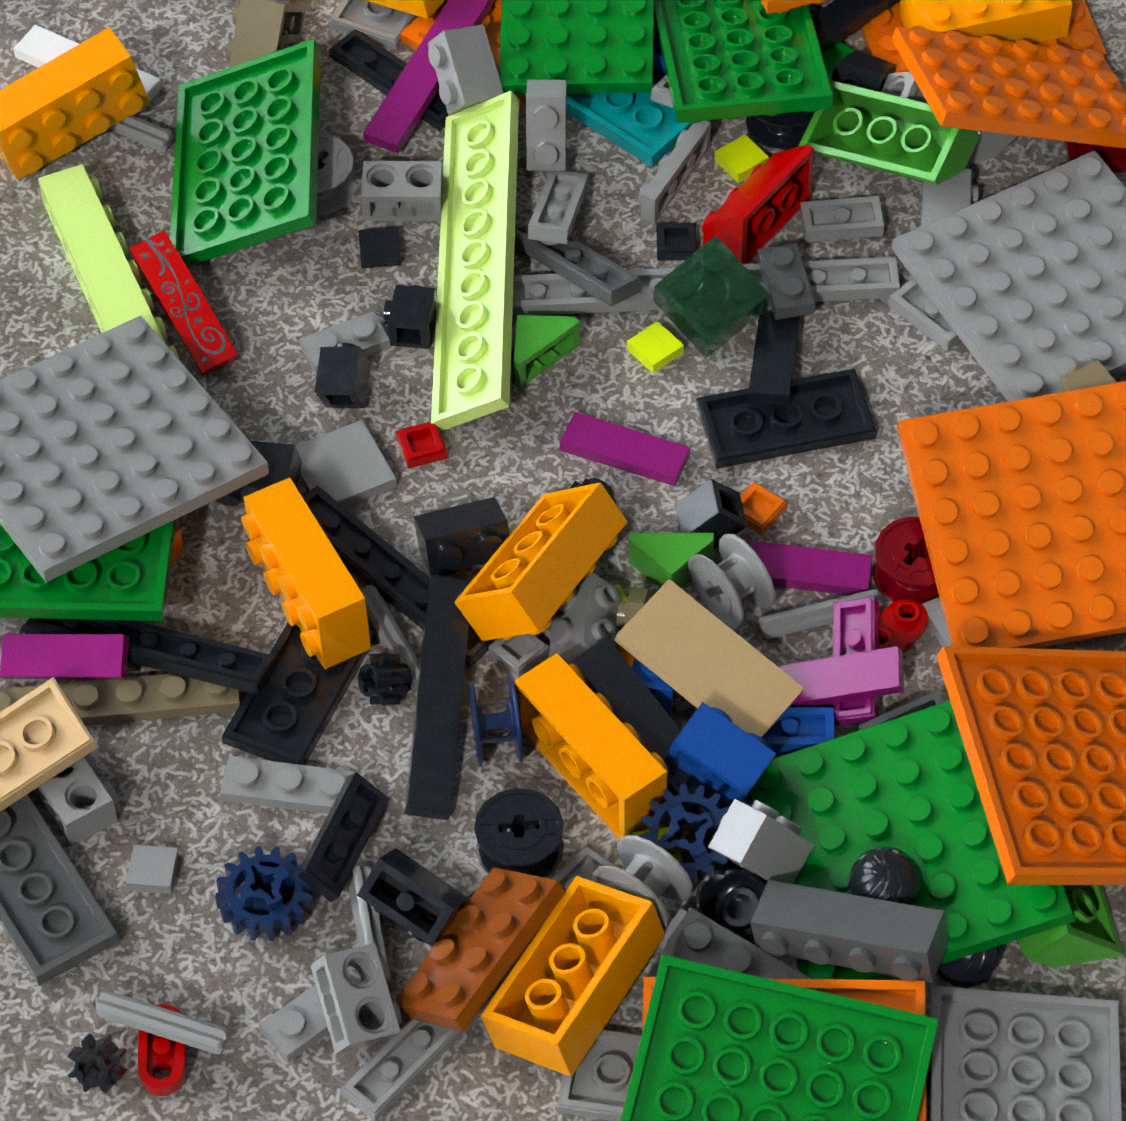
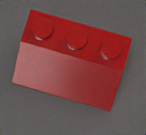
M804 145L774 153L763 165L758 164L753 169L749 179L740 188H734L728 195L726 202L716 212H710L702 224L703 249L731 265L748 264L757 255V250L763 248L800 211V202H807L811 199L814 148L810 145Z

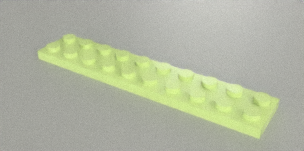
M512 91L447 116L445 120L431 424L437 425L440 432L510 407L519 99Z

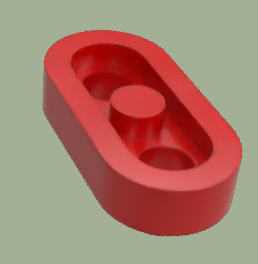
M899 599L879 614V640L885 643L879 645V649L898 646L904 654L924 635L927 629L928 613L925 607L913 599ZM909 614L912 618H903L900 615Z
M155 1005L177 1013H181L179 1009L172 1005ZM138 1030V1074L142 1087L148 1093L156 1096H167L175 1093L182 1087L186 1079L187 1045ZM163 1069L171 1072L165 1079L155 1077V1074Z

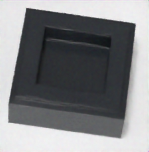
M656 223L657 261L696 260V223Z
M398 227L358 230L361 269L401 266Z

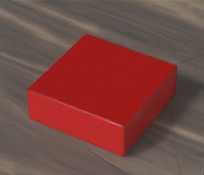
M427 422L396 431V438L408 469L448 459L447 450L437 425Z

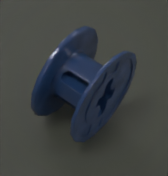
M513 675L508 677L509 697L476 701L473 681L468 680L478 766L482 767L483 765L482 745L514 741L518 761L523 762L520 718ZM496 704L506 705V710L504 712L490 714L482 713V707ZM509 729L507 736L485 737L487 730Z

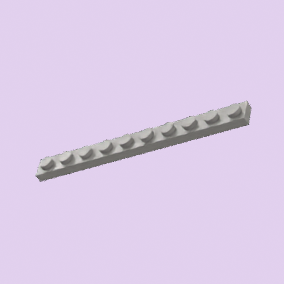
M896 257L802 261L815 302L889 298L891 294L900 288ZM759 264L688 267L679 276L676 275L681 267L627 270L642 279V291L612 307L558 273L515 275L512 317H517V315L541 316L770 304Z

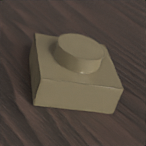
M631 587L627 601H619L616 626L624 627L647 603L649 589Z

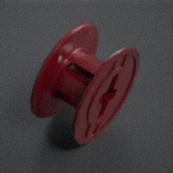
M905 517L891 522L881 530L875 542L876 561L873 565V580L879 591L891 602L899 599H913L923 604L938 598L939 593L920 518Z

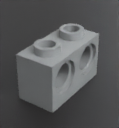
M363 161L361 189L363 221H441L442 161Z
M90 753L34 789V792L71 847L118 822L115 805L119 804L118 796L108 780L101 782L95 773L98 772V768ZM70 773L67 776L58 777L60 774ZM85 804H92L90 807L87 808H79L80 806Z
M376 943L326 954L310 965L335 1054L382 1043L401 1032L399 1028L401 1024L400 1008L397 1002L391 999L387 985L389 977L388 966L384 957L378 954ZM346 966H351L358 971L361 978L360 985L354 984L348 979ZM359 1010H363L371 1016L373 1020L372 1030L365 1028L360 1023L358 1017Z

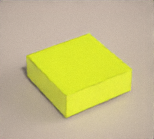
M746 134L716 150L714 154V160L737 183L750 177L753 169L758 164L763 165L769 159V156Z
M656 321L627 341V350L647 369L655 373L684 353V344L661 323Z

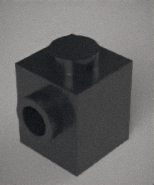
M855 50L838 60L832 72V80L881 92L888 74L895 73L897 64Z
M395 285L393 299L386 300L383 314V322L388 324L390 346L430 349L436 320L435 288L418 285Z
M338 343L335 347H320L315 393L325 407H366L371 363L360 346L351 343Z
M710 479L675 504L679 521V532L714 533L713 550L719 547V540L724 534L736 535L747 527L740 493L713 479Z

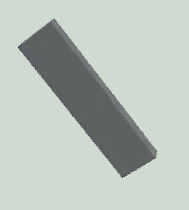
M531 218L515 226V247L609 306L612 307L642 291V279L571 236L567 244L547 245L538 240L528 239V225Z

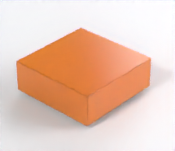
M753 482L741 495L747 526L762 536L787 510V501L756 482Z

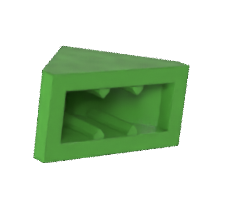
M517 315L514 378L515 384L519 388L580 346V321L577 318Z
M629 533L628 562L659 588L668 579L672 580L680 588H683L691 581L688 572V560L693 554H702L713 561L714 533Z

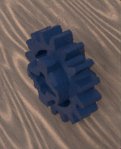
M681 784L680 795L674 797L668 789L663 790L666 801L662 805L653 800L650 801L649 805L655 812L654 816H642L641 818L642 824L650 828V832L643 833L639 837L650 840L671 855L677 852L692 855L695 862L679 863L688 873L693 884L697 883L698 872L704 871L708 876L714 872L712 865L716 862L724 867H727L729 864L727 859L713 850L709 854L706 845L709 835L716 832L722 817L730 807L719 810L718 806L722 800L721 796L716 793L709 800L706 799V789L702 785H699L695 794H690L686 784ZM683 805H697L709 812L696 815L686 812ZM669 813L672 819L669 830L659 839L661 823ZM689 824L692 829L700 827L695 832L697 840L694 843L689 844L685 838L678 841L677 838L683 835L681 830L683 825Z
M261 846L255 848V856L251 858L244 852L238 853L240 864L236 866L227 862L224 865L226 877H217L216 880L218 893H215V898L223 923L232 922L233 932L236 935L248 929L251 941H255L260 932L266 933L269 941H274L275 931L280 929L287 936L291 935L290 923L294 921L303 925L306 922L304 910L313 909L312 894H314V889L297 876L301 865L297 866L296 854L292 852L285 858H281L280 849L276 846L272 849L270 855H264ZM292 897L291 901L285 906V901Z

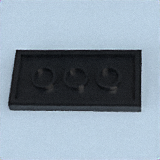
M855 368L793 380L789 405L748 403L749 388L696 398V406L716 469L876 439L877 431Z
M287 622L269 653L276 656V669L259 695L246 693L221 736L222 743L270 761L305 765L369 650L324 670L316 655L310 657L307 654L300 638L302 631L298 625L291 626ZM369 629L370 644L372 646L376 639V632Z

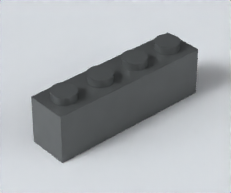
M768 880L750 921L756 946L769 955L804 959L819 965L831 964L847 967L862 973L874 972L885 974L905 981L917 980L933 983L949 942L945 915L942 910Z

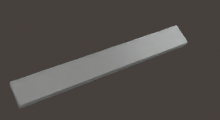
M586 844L552 879L558 880L566 892L576 876L593 881V872L600 866L618 867ZM531 941L464 1032L410 1019L400 1029L401 1032L391 1038L341 1088V1095L373 1121H377L481 1017V1014Z

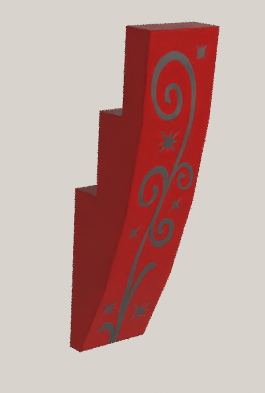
M165 230L130 247L129 251L157 302L171 322L182 344L188 350L202 377L237 360V352Z

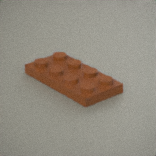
M493 867L396 997L395 1001L400 1008L401 1016L464 1032L566 893L558 880Z

